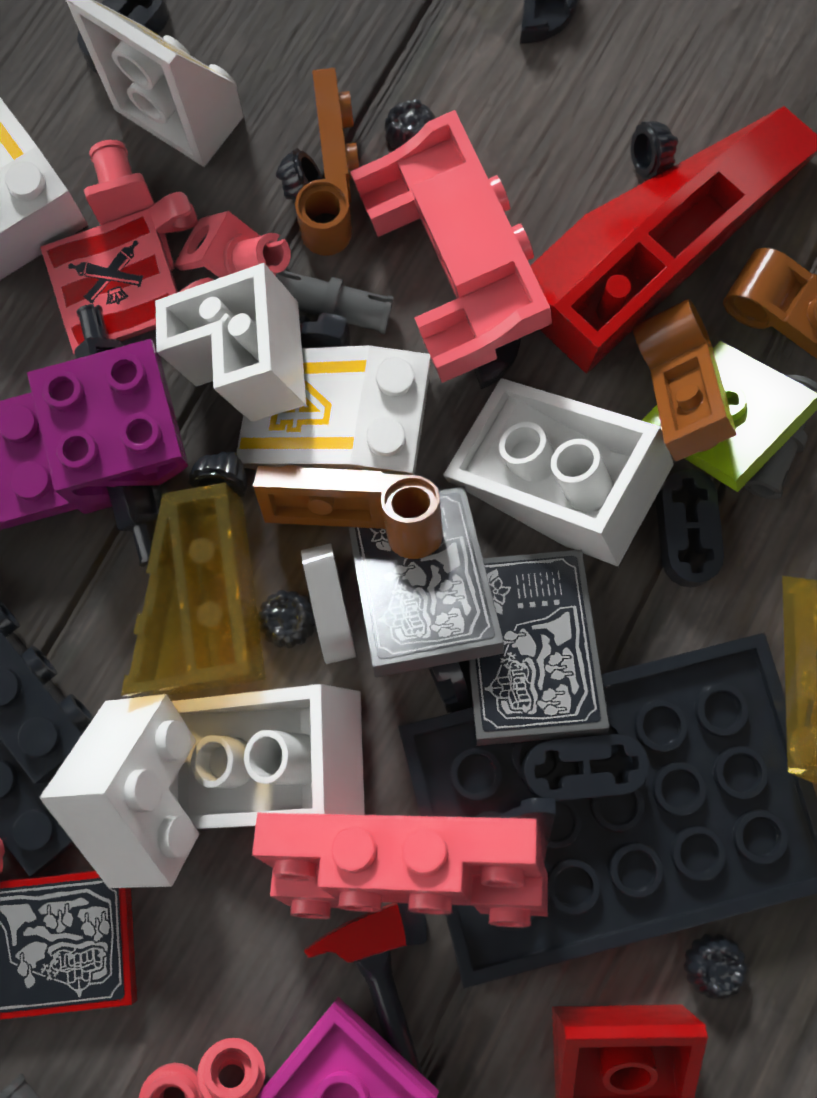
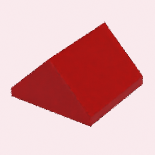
M682 1004L552 1006L555 1098L695 1097L708 1034L705 1024Z

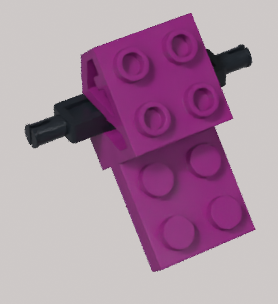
M94 304L85 305L76 311L84 336V341L75 348L76 359L27 372L31 392L0 401V530L78 509L83 514L113 507L118 529L121 531H132L139 558V566L157 565L166 560L156 527L167 520L159 485L189 467L161 358L151 339L123 346L120 340L109 339L102 306L96 305L94 307Z

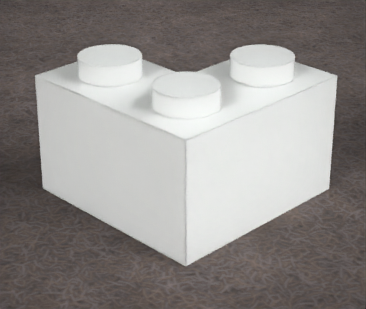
M265 263L155 300L157 353L195 386L213 381V388L251 422L306 406L298 301Z
M167 694L105 701L40 796L41 801L108 888L172 887L200 834L169 789L197 740Z

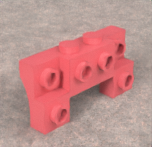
M455 110L427 122L415 136L393 152L350 172L378 237L421 219L457 298L414 317L442 383L496 360V348L552 324L550 306L528 260L534 258L529 238L521 224L511 227L505 215V212L510 210V203L503 184L497 175L488 179Z
M257 813L252 855L273 868L270 896L287 906H291V916L306 919H329L331 908L359 912L381 911L382 902L409 903V911L431 915L451 914L452 905L474 906L480 914H489V924L501 927L531 926V916H547L548 873L543 862L540 827L537 819Z

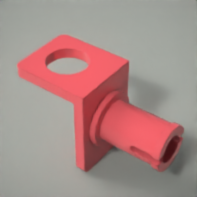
M109 139L98 142L91 147L89 155L94 164L99 184L86 187L84 193L100 225L148 209L155 204L141 173H132L127 157V148L123 142ZM161 233L159 235L172 271L175 267L166 234Z
M225 211L198 220L177 257L174 266L181 271L205 267L221 278L265 263L273 274L276 275L284 271L289 265L291 251L285 239L277 241L280 236L279 234L266 233L260 236L230 211ZM206 236V238H205V240L203 241V243H202V244L200 245V247L197 249V247H198L199 243L201 242V240Z

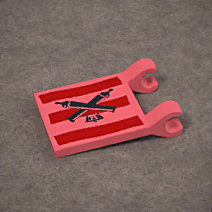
M183 192L169 194L148 209L40 247L73 354H75V348L84 341L80 320L76 311L85 305L94 304V307L96 305L102 306L109 339L124 341L156 329L155 300L178 293L159 234L185 231L195 227L198 223L195 209ZM203 278L197 280L181 291L213 281V279Z

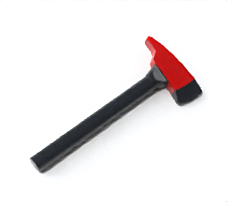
M392 903L381 907V911L366 913L340 925L321 936L303 951L308 958L331 952L336 953L346 962H355L368 984L384 1039L423 1075L393 979L391 950L406 945L424 944L427 940L425 914L409 911V903Z

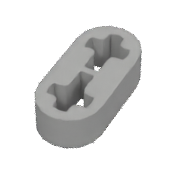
M332 544L301 550L304 572L325 663L329 664L356 658L354 640Z

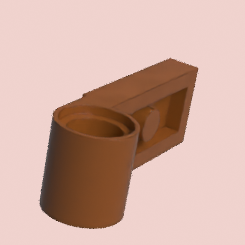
M335 68L312 70L325 179L315 180L306 184L299 191L295 202L302 241L310 251L322 256H330L341 252L351 240L352 226L349 207L351 193L349 180H353L350 172L359 168L356 143L345 144L343 128L354 127L350 91L338 92ZM327 213L336 216L333 221L328 223L312 221L320 214Z
M758 248L754 250L723 300L725 310L731 317L746 326L756 329H765L772 326L817 359V275L810 273L789 256L775 249Z
M688 298L634 325L633 333L637 345L651 371L664 443L675 462L697 452L712 449L720 442L736 436V429L711 340L693 302Z
M297 465L257 467L253 487L265 523L386 529L390 548L399 556L408 559L427 557L435 552L442 542L443 528L439 491L434 483L424 477L383 474L382 471H366L360 468H347L344 470L304 468Z

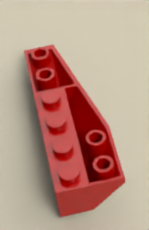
M783 106L678 163L667 171L585 214L530 265L551 309L552 324L539 330L587 374L633 330L634 325L642 322L817 155V134Z

